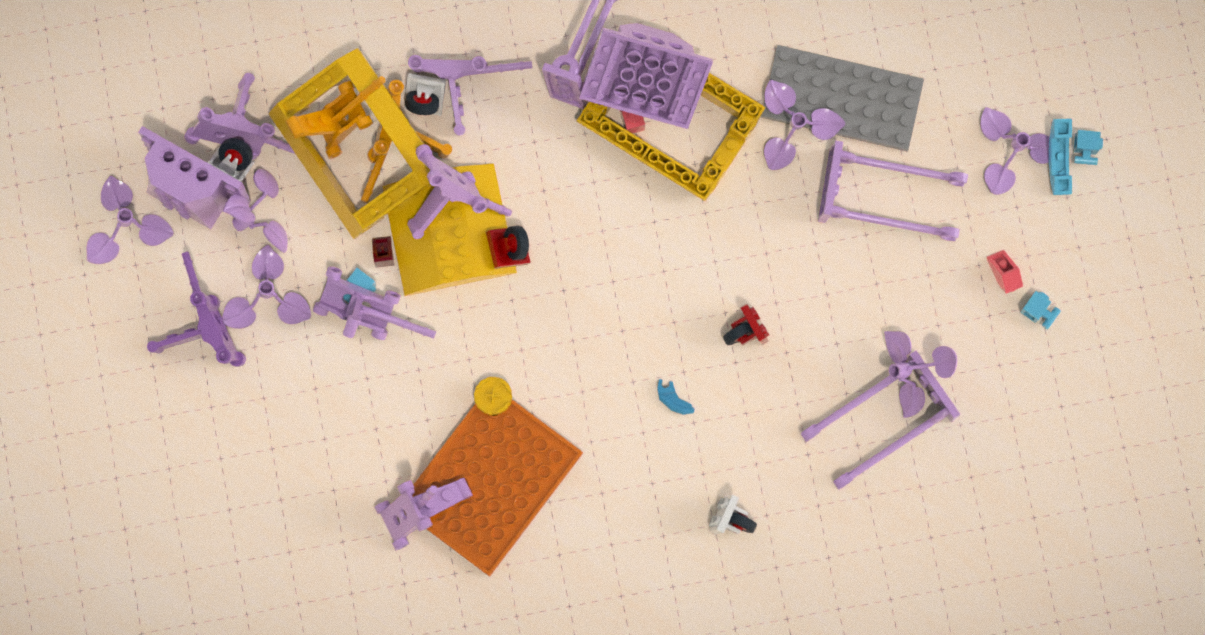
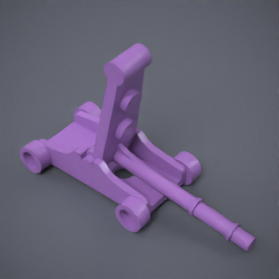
M189 252L182 253L183 264L189 277V284L193 290L190 302L196 306L199 316L198 329H187L180 335L171 334L166 336L167 339L159 342L150 341L147 344L148 351L160 354L164 349L202 338L204 342L212 345L216 351L218 362L222 364L231 363V365L236 367L243 366L246 362V356L244 353L237 351L218 311L220 299L215 295H206L201 292Z

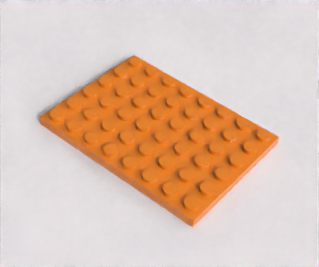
M513 400L508 409L499 415L485 414L478 409L475 403L413 484L415 492L412 496L425 493L431 486L439 488L465 478L473 496L430 517L433 525L426 530L490 577L583 455V452Z

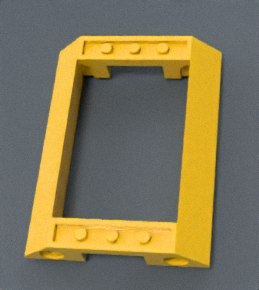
M359 48L335 60L278 102L268 113L353 239H356L384 219L385 215L407 199L416 196L431 185L427 179L430 169L416 155L417 147L424 145V143L384 85H381L379 89L374 91L365 102L402 154L412 172L358 211L308 137L301 136L296 139L293 137L286 120L292 116L302 114L319 97L334 86H339L347 81V77L350 78L359 93L379 78Z
M711 73L708 74L701 96L738 119H735L729 128L727 136L712 159L703 168L700 177L697 173L606 118L605 116L611 107L588 102L576 122L701 200L706 201L754 130L766 107Z

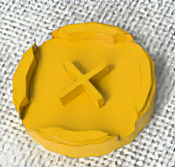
M487 377L476 386L474 401L478 409L483 413L499 415L510 406L512 390L504 379Z

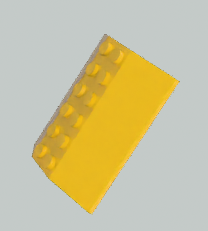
M494 164L452 167L461 174L471 172L476 180L475 185L480 196L503 205ZM397 182L382 186L383 192ZM432 185L416 196L410 197L388 213L404 296L517 273L516 266L494 269L488 244L487 231L507 228L506 218L503 214L501 215L489 208L482 213H476L471 205L467 203L448 201L425 229L423 237L414 239L408 227V221L415 217L435 187Z

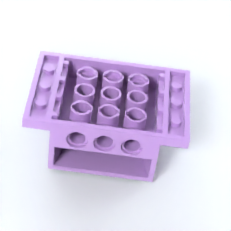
M639 23L620 25L618 32L603 27L579 93V99L688 129L713 64V59L694 54L692 45L667 31Z
M143 126L140 128L138 133L141 136V141L144 142V146L149 151L145 157L148 175L146 193L162 202L164 207L171 211L174 208L181 217L187 220L191 218L212 229L223 211L225 203L232 195L239 194L244 196L248 204L250 203L251 199L242 182Z

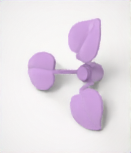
M770 80L767 84L764 98L768 110L776 115L785 110L786 113L792 116L790 119L792 129L785 141L777 137L772 138L764 147V157L770 170L782 169L793 161L796 149L792 144H788V141L794 131L803 128L806 123L812 125L811 131L813 135L820 140L831 139L845 126V121L837 113L825 108L813 111L811 114L812 122H810L804 113H795L788 110L796 101V94L789 85Z
M988 107L984 109L980 121L984 136L991 141H997L1000 137L1003 139H1013L1011 145L1014 151L1004 167L1000 164H992L984 173L985 183L990 192L994 195H1000L1009 191L1015 183V173L1007 169L1018 151H1023L1027 148L1030 150V157L1035 162L1040 164L1049 163L1050 136L1040 133L1029 136L1025 132H1020L1017 135L1015 133L1006 135L1011 130L1009 117L1000 111L992 110Z
M258 169L254 173L253 180L256 187L263 192L262 196L249 207L248 201L244 196L234 194L225 203L223 212L234 217L232 223L237 231L241 232L248 227L253 229L264 226L263 233L267 240L281 252L285 253L288 244L287 233L278 222L270 221L269 224L267 222L254 224L255 216L251 211L266 195L275 198L279 192L277 181L272 174L264 169Z
M109 176L102 187L101 203L108 211H114L118 208V224L111 238L105 233H96L89 238L87 242V261L93 264H104L116 258L119 253V245L113 240L121 226L128 227L134 223L138 228H141L139 238L144 244L149 246L160 245L173 236V230L163 218L153 214L144 216L142 225H140L133 218L131 210L121 208L130 205L133 199L131 189L115 177Z
M266 245L258 252L252 263L254 277L259 280L265 279L259 284V293L251 305H249L245 298L236 297L231 299L225 306L222 316L226 326L236 329L250 326L256 319V313L252 308L255 307L260 297L264 299L274 297L281 303L277 313L280 320L286 324H298L311 318L310 307L301 295L289 292L285 295L284 300H281L277 293H275L274 285L269 281V278L277 279L280 277L284 270V263L281 257L269 245Z
M885 331L887 349L891 359L895 362L889 367V375L893 379H899L900 382H906L900 389L899 398L903 409V418L912 417L923 408L925 394L921 387H916L915 382L906 378L909 377L913 369L935 366V371L939 377L949 378L955 373L958 362L957 355L952 348L939 346L932 353L933 363L910 366L905 362L907 360L906 355L911 352L909 336L901 331Z

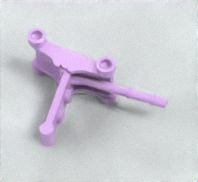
M412 55L408 59V65L415 72L434 73L440 79L449 80L456 124L454 133L462 136L466 132L461 120V116H464L463 104L459 105L458 97H461L460 86H456L455 80L468 75L531 69L532 61L499 63L498 65L488 66L486 60L481 56H476L472 60L422 59L419 55Z
M246 73L238 84L239 92L232 112L222 115L214 114L213 110L204 107L198 113L199 121L195 127L189 128L184 135L185 140L190 144H196L200 139L219 144L230 138L240 139L251 148L253 160L260 155L261 147L264 143L295 154L288 143L272 138L275 129L271 124L264 123L258 126L249 122L244 117L246 111L244 105L248 103L250 98L248 91L255 80L254 75L251 73Z
M426 144L417 147L416 155L430 169L427 179L435 187L415 217L408 221V227L414 239L423 237L425 229L448 201L467 203L471 205L476 213H482L489 208L501 215L511 216V209L480 196L475 185L476 180L471 172L459 173L432 156V151Z
M333 266L327 268L325 274L328 277L321 300L314 305L313 312L321 316H327L328 311L339 316L340 319L346 320L343 331L344 336L353 338L358 326L362 325L373 329L371 335L374 338L385 340L388 333L386 326L389 322L403 327V329H408L434 339L436 331L391 315L394 304H398L401 297L397 292L386 291L384 297L341 279L342 270ZM345 294L351 295L349 304L345 303L343 299ZM366 301L370 303L371 308L362 305V302Z
M461 478L439 488L431 486L425 493L413 497L415 487L412 481L409 480L397 487L402 495L390 504L387 500L376 505L374 508L377 514H381L394 541L392 545L395 551L409 545L406 536L417 529L420 532L433 525L430 517L462 500L470 498L473 494L465 478Z

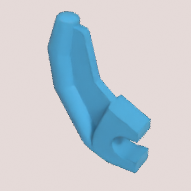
M659 379L657 387L659 400L673 412L682 415L693 414L695 411L694 407L678 397L673 382L670 381L669 387L664 388L662 386L663 380Z

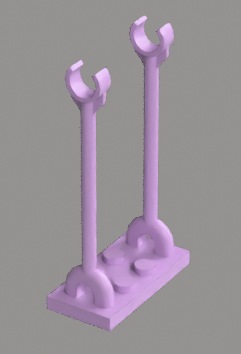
M600 0L591 1L568 54L557 57L552 65L544 64L542 72L551 98L584 110L587 101L579 99V93L583 85L581 74L611 7L618 0H606L579 63L574 57ZM563 65H569L570 69L569 71H566L564 69H561V67Z
M836 140L831 146L818 222L826 223L830 217L839 219L849 218L939 235L941 239L956 241V238H959L960 229L937 228L847 211L845 208L834 206L833 202L839 192L837 181L842 173V166H839L840 163H857L949 181L948 183L961 187H964V183H967L968 174L962 172L944 173L856 156L854 153L842 150V141Z
M917 350L911 353L907 359L910 366L926 364ZM928 367L913 370L918 374V381L924 389L927 387L929 390V397L935 405L938 403L942 410L852 471L846 472L834 480L833 483L838 490L947 417L950 422H953L960 416L959 411ZM889 375L819 423L801 432V436L806 442L818 435L822 429L897 379H893Z

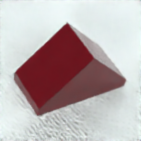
M391 236L373 238L372 246L375 267L394 266Z

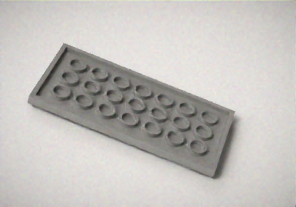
M777 45L769 81L774 80L787 84L794 90L796 101L788 110L795 113H804L807 119L812 122L811 114L813 111L820 108L829 109L837 113L845 121V126L836 135L908 152L924 83L923 78ZM767 107L761 115V118L790 124L792 117L785 110L778 115L773 114ZM806 123L803 128L812 129V125Z

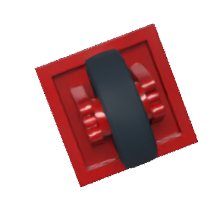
M516 225L486 232L494 269L522 266L531 263L528 253L529 239L527 232L522 226Z
M747 304L741 307L745 316L732 323V329L723 336L727 346L737 342L745 345L756 338L764 345L769 342L767 337L770 334L763 323L759 324L758 320L761 318L754 307L750 308Z

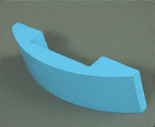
M1072 118L1053 119L1051 125L1049 175L1053 195L1072 194V175H1069V138H1072Z

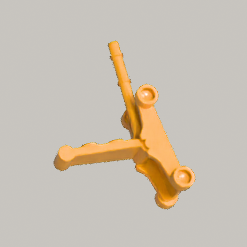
M380 76L364 91H361L358 96L354 92L355 87L352 81L342 83L338 86L341 95L325 105L322 110L297 117L292 116L286 120L293 137L296 139L301 136L323 135L327 143L325 148L328 158L338 157L342 154L339 144L357 126L359 130H363L373 124L370 116L366 115L361 103L367 100L374 91L386 82L385 78Z
M392 80L387 90L400 108V98L404 85L400 80ZM380 123L375 144L367 153L368 160L371 163H375L363 190L364 193L361 201L368 203L373 193V188L392 143L391 138ZM415 131L424 145H428L432 151L438 153L439 157L444 159L451 154V145H443Z

